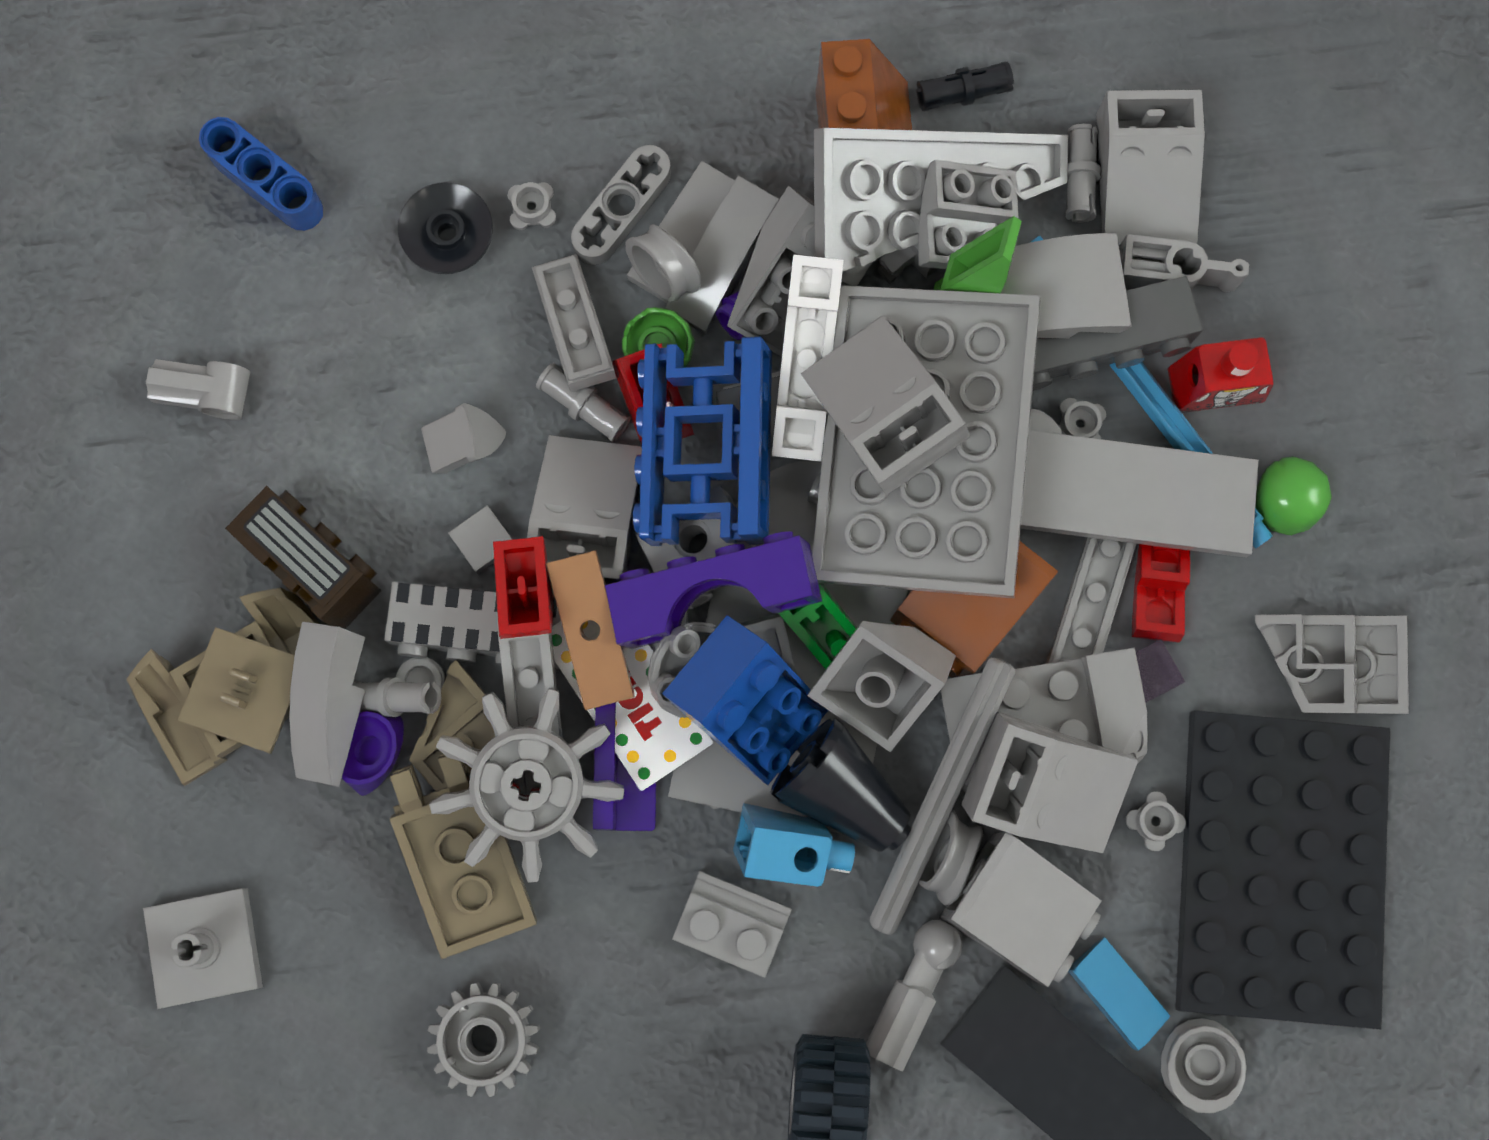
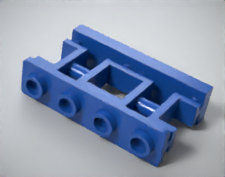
M743 337L742 344H736L735 341L724 342V366L684 368V352L677 344L667 345V348H659L656 343L645 344V357L639 360L637 369L638 382L641 389H643V407H638L636 412L637 432L642 437V454L636 456L634 465L636 482L641 485L640 503H636L633 509V525L636 533H639L640 539L650 546H662V543L679 545L680 520L720 519V538L726 543L745 541L749 545L764 544L763 538L769 535L771 349L762 337ZM741 379L740 412L733 404L713 405V384L740 383ZM667 380L673 386L693 385V406L666 407ZM723 422L722 463L681 465L682 424ZM739 474L738 508L731 502L710 503L711 480H738ZM664 476L671 482L691 481L690 504H664Z

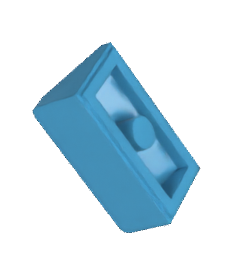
M1102 937L1072 963L1068 971L1132 1049L1137 1051L1142 1049L1170 1018L1169 1013L1105 937Z

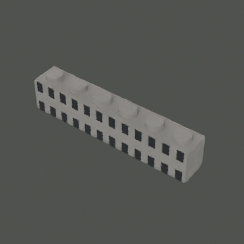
M392 582L384 641L393 647H398V655L427 658L428 650L447 652V660H457L458 662L475 663L476 655L496 657L495 664L501 666L496 592ZM553 598L552 626L561 621L555 598ZM687 611L683 617L681 625L688 623ZM659 643L649 645L653 652ZM555 662V670L562 672Z

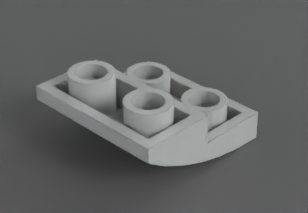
M941 160L930 162L920 210L919 266L946 269L950 254L1012 216L1019 218L1016 171Z

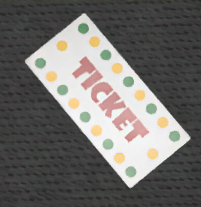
M588 620L583 626V633L589 639H596L600 634V627L596 622ZM560 621L552 626L554 661L582 702L562 622ZM647 645L629 649L622 646L635 697L616 702L615 753L638 788L643 791L712 745L713 741L709 735L688 717H677L663 710L651 695L648 681L650 658L653 654L651 647ZM596 708L587 710L594 721Z

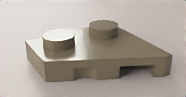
M457 660L449 666L446 673L448 675L441 689L440 707L435 713L428 715L421 737L418 738L409 759L435 791L448 787L438 761L442 752L436 748L442 735L457 737L469 746L481 750L495 737L494 729L483 711L482 697L486 693ZM466 764L470 775L472 768Z

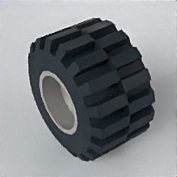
M802 1033L796 1043L794 1052L788 1140L867 1139L871 1067L870 1052L864 1039Z

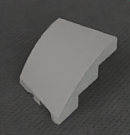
M1117 233L1063 236L1016 246L1008 277L1001 293L1040 295L1037 338L1069 339L1078 332L1121 333L1132 326Z
M1255 615V623L1266 640L1280 671L1286 678L1303 713L1409 714L1408 616Z

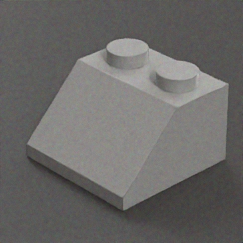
M862 621L807 696L891 752L946 684L956 655L915 627Z

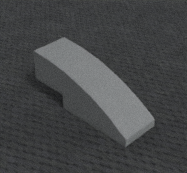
M738 175L692 254V258L695 260L700 271L701 284L699 290L694 293L685 292L676 302H668L665 308L677 312L689 325L706 334L717 317L716 310L722 306V299L731 295L748 268L761 228L776 206L779 198Z
M302 622L294 656L289 715L291 751L296 778L336 787L340 786L365 693L364 689L352 685L365 637L341 627Z

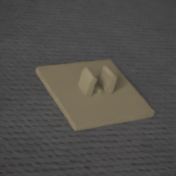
M215 627L178 721L272 754L290 709V687L295 655Z

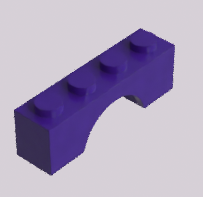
M779 532L764 537V544L745 549L744 544H733L716 549V557L697 561L694 556L682 557L667 562L668 569L650 574L649 569H636L620 574V582L605 585L616 643L629 649L659 643L665 636L671 635V631L674 628L681 626L687 609L695 599L706 591L721 586H738L748 589L761 606L773 614L822 602L810 544L800 535L794 537L793 532Z

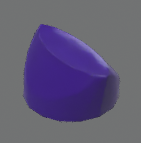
M369 711L359 713L341 778L359 795H367L378 788L395 766L401 752L404 737V725L401 716L386 717L381 713Z

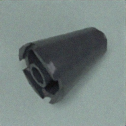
M835 718L834 720L828 719L803 741L797 749L800 754L792 766L787 765L778 774L772 785L770 793L778 802L878 852H882L888 847L891 850L897 849L906 840L911 831V826L907 824L911 816L910 812L846 727Z

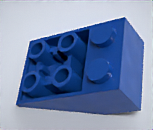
M726 615L662 693L685 716L767 786L778 773L786 768L791 756L808 735L818 728L821 719L829 711L807 696L811 689L766 641L728 615Z

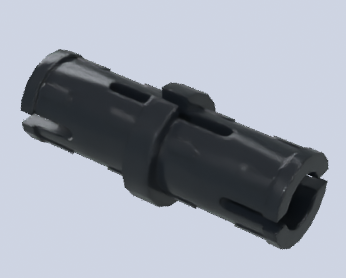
M1007 61L969 70L968 67L956 69L955 74L917 81V99L922 111L961 103L963 106L971 105L975 102V99L983 98L984 96L1012 92L1014 78L1011 66Z

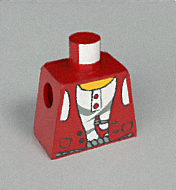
M1262 337L1203 344L1193 348L1167 368L1173 402L1181 413L1263 403L1273 387V375L1265 338ZM1192 374L1199 375L1197 385L1193 382Z

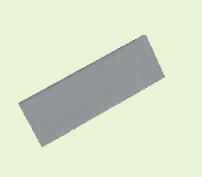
M1029 430L1021 529L1247 558L1252 555L1259 460Z

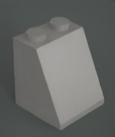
M999 832L991 834L973 863L961 895L953 904L946 905L939 918L1038 984L1049 987L1052 980L1059 983L1069 971L1074 961V957L1069 953L1078 938L1086 940L1095 929L1101 916L1096 912V909L1102 900L1012 834Z

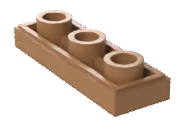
M597 550L546 563L584 709L589 710L634 698L635 694L623 648L616 643L605 588L606 584ZM588 620L596 622L600 627V634L596 639H589L583 633V626Z

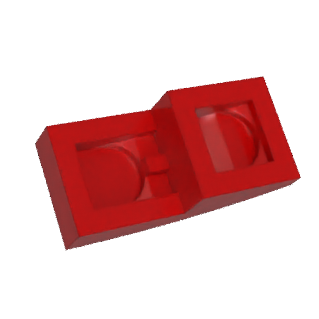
M1139 544L1133 597L1132 637L1181 642L1185 635V590L1190 584V550Z

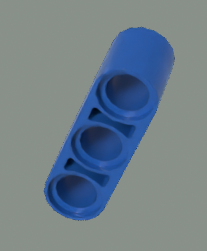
M216 117L203 125L199 133L200 146L222 174L286 225L295 230L305 231L312 229L320 222L323 217L322 202L311 183L302 174L235 121L227 117ZM235 141L232 148L228 151L218 152L220 146L225 142ZM271 169L268 176L264 179L253 180L254 175L259 170ZM295 197H307L304 204L295 209L288 208L289 203Z

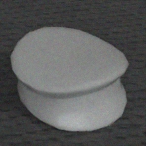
M651 224L646 233L626 240V253L636 273L644 284L660 298L668 302H676L685 292L694 293L699 290L701 277L695 260L666 231L655 224Z
M953 809L919 880V885L929 891L936 892L938 900L944 905L953 904L961 895L981 845L983 837L982 826L975 824L968 827L959 820Z
M1204 1018L1187 1020L1175 1027L1167 1038L1162 1051L1161 1073L1166 1088L1176 1099L1197 1113H1216L1231 1106L1243 1089L1247 1068L1245 1054L1230 1030L1217 1021Z

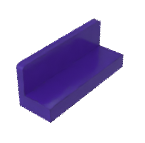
M616 702L596 707L595 726L605 723L611 734L601 746L595 748L594 781L611 780L624 786V796L621 800L609 802L593 798V830L653 831L656 828L657 782L641 791L616 755Z

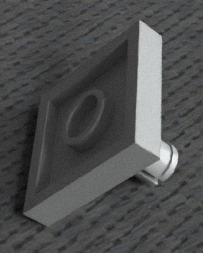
M248 888L143 908L157 1009L263 988Z

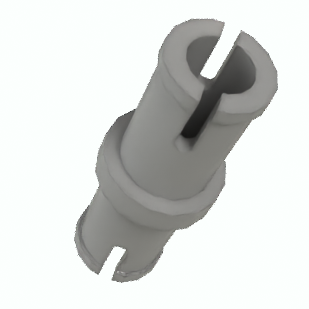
M1076 124L1068 129L1067 210L1065 217L1068 220L1072 219V222L1078 223L1089 222L1096 218V182L1101 178V167L1096 163L1098 128L1096 126L1092 128L1091 124Z
M555 363L547 366L536 383L538 390H542L569 409L568 415L576 421L583 419L608 437L611 442L616 441L623 434L631 420L630 416L625 415L598 396L599 391L594 386L570 392L564 371Z
M388 677L384 678L381 682L362 683L360 681H353L352 684L365 690L360 712H380L386 717H398L403 712L433 714L439 709L441 704V690L435 682H403L400 678Z

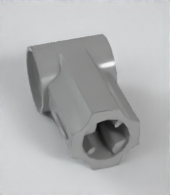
M155 359L154 364L148 369L146 379L147 398L152 403L194 408L212 417L240 420L243 415L251 372L244 367L226 362L211 361L207 363V366Z

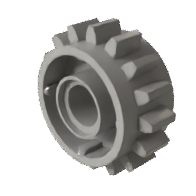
M479 982L473 983L470 987L469 998L459 989L451 993L455 1005L453 1007L444 1004L439 1005L436 1011L443 1019L441 1023L431 1024L428 1027L430 1033L437 1035L436 1043L427 1048L429 1054H438L440 1059L434 1071L437 1074L446 1070L451 1075L448 1087L451 1089L460 1082L466 1084L467 1096L470 1097L476 1094L479 1087L484 1086L489 1097L495 1096L498 1091V1082L500 1081L507 1088H513L517 1084L513 1072L516 1070L527 1074L532 1067L524 1058L526 1055H533L539 1052L540 1047L530 1042V1036L540 1030V1025L529 1024L527 1016L532 1012L533 1007L528 1005L520 1008L516 1004L519 997V992L516 990L507 996L500 995L501 983H493L488 993H483ZM477 1025L489 1026L495 1032L497 1043L492 1052L484 1053L474 1047L472 1032Z

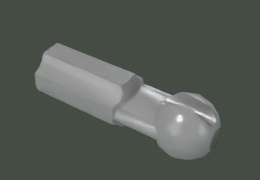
M931 920L923 924L915 933L913 941L915 956L904 979L896 980L866 1042L870 1056L902 1072L936 1003L933 992L943 970L953 966L961 956L963 947L961 935L952 925L942 920Z

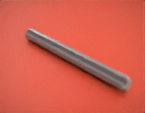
M993 657L988 659L914 820L911 831L903 844L870 916L871 926L879 932L893 935L896 932L1014 677V667L1001 659Z

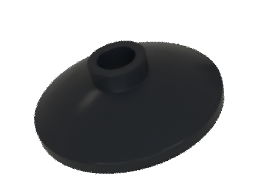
M436 183L417 191L405 203L398 220V237L407 257L418 267L436 274H454L472 267L486 253L493 234L492 217L484 200L470 188L456 183ZM447 228L456 230V235L453 239L445 241L440 238L443 230Z

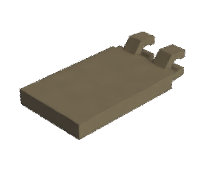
M441 753L438 761L448 786L444 789L423 796L413 764L392 772L393 774L390 775V779L399 805L393 807L395 814L391 815L390 822L441 959L537 925V918L508 838L500 835L491 845L487 856L471 867L464 862L470 842L485 827V823L480 819L474 807L462 808L450 814L431 813L429 804L433 799L446 792H458L469 788L470 775L466 764L448 758Z

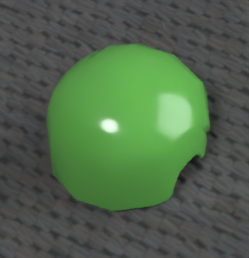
M663 307L646 308L626 325L622 338L624 356L644 350L645 344L662 343L663 348H667V345L677 344L684 352V368L691 361L695 340L689 323L677 312Z
M1284 457L1279 461H1274L1263 472L1257 484L1255 508L1264 517L1262 522L1273 532L1290 536L1312 528L1323 517L1330 505L1332 494L1328 477L1313 462L1298 457Z

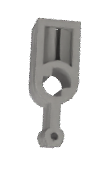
M1127 234L1119 246L1126 290L1187 276L1191 290L1196 284L1216 286L1223 292H1231L1236 290L1249 274V263L1245 260L1236 259L1232 262L1208 260L1204 249L1190 241Z

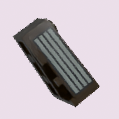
M266 486L225 529L256 559L281 579L282 583L292 593H296L312 608L311 611L320 620L330 626L346 629L382 591L371 581L377 573L357 554L350 560L341 554L336 548L342 540L322 522L313 528L301 516L308 509L287 490L278 496Z

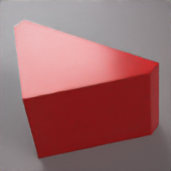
M544 537L493 542L500 639L552 633L554 603L546 565L548 561Z

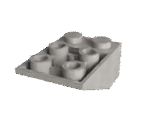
M1202 90L1107 91L1096 113L1098 165L1101 167L1099 186L1102 233H1117L1119 246L1127 234L1183 240L1197 244L1205 138Z
M790 186L786 188L761 228L727 324L729 328L745 337H762L771 351L782 356L793 255L815 257L814 201ZM872 262L842 272L841 286H857Z
M884 315L801 373L885 495L891 493L970 438L966 422Z
M549 435L527 538L544 537L548 563L597 550L605 584L620 582L619 575L627 572L633 533V509L637 503L639 484L635 478L634 465L636 456L642 454V447Z
M997 711L961 805L974 822L1019 837L1103 853L1137 766L1138 759Z

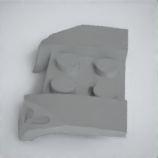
M1135 647L1086 655L1079 659L1015 669L1014 677L998 712L1137 758L1138 763L1147 754V708ZM982 673L948 678L946 684L940 690L950 742ZM984 742L962 787L964 793L967 791Z

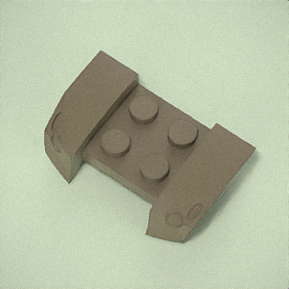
M276 588L239 597L255 621L234 634L295 655L302 622L320 623L297 595L283 588ZM151 649L132 670L127 678V682L182 785L186 786L226 762V755L244 744L178 721L205 651L174 669L170 661ZM289 709V712H288V714H287L286 719L289 718L290 709Z

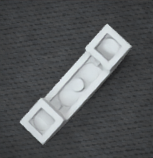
M793 255L771 456L821 461L827 411L801 373L833 351L844 260Z

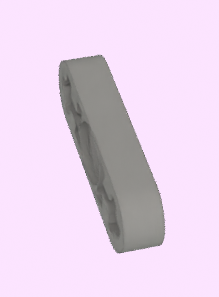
M645 145L637 148L575 224L571 233V240L574 252L581 261L591 265L607 261L668 185L671 178L670 159L663 149L654 145ZM655 161L658 165L659 174L656 176L653 173H649L643 179L641 189L645 194L642 195L635 186L642 177L641 164L650 166ZM619 194L630 196L635 202L634 209L629 214L623 216L613 214L609 210L608 204L614 196ZM602 215L608 223L601 233L603 246L598 247L593 244L589 249H586L583 236L588 234L594 237L602 228V221L598 216Z

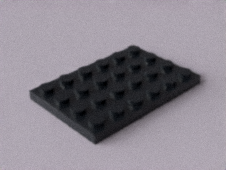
M1195 710L1189 712L1184 816L1186 825L1183 837L1175 1010L1381 1030L1390 728Z

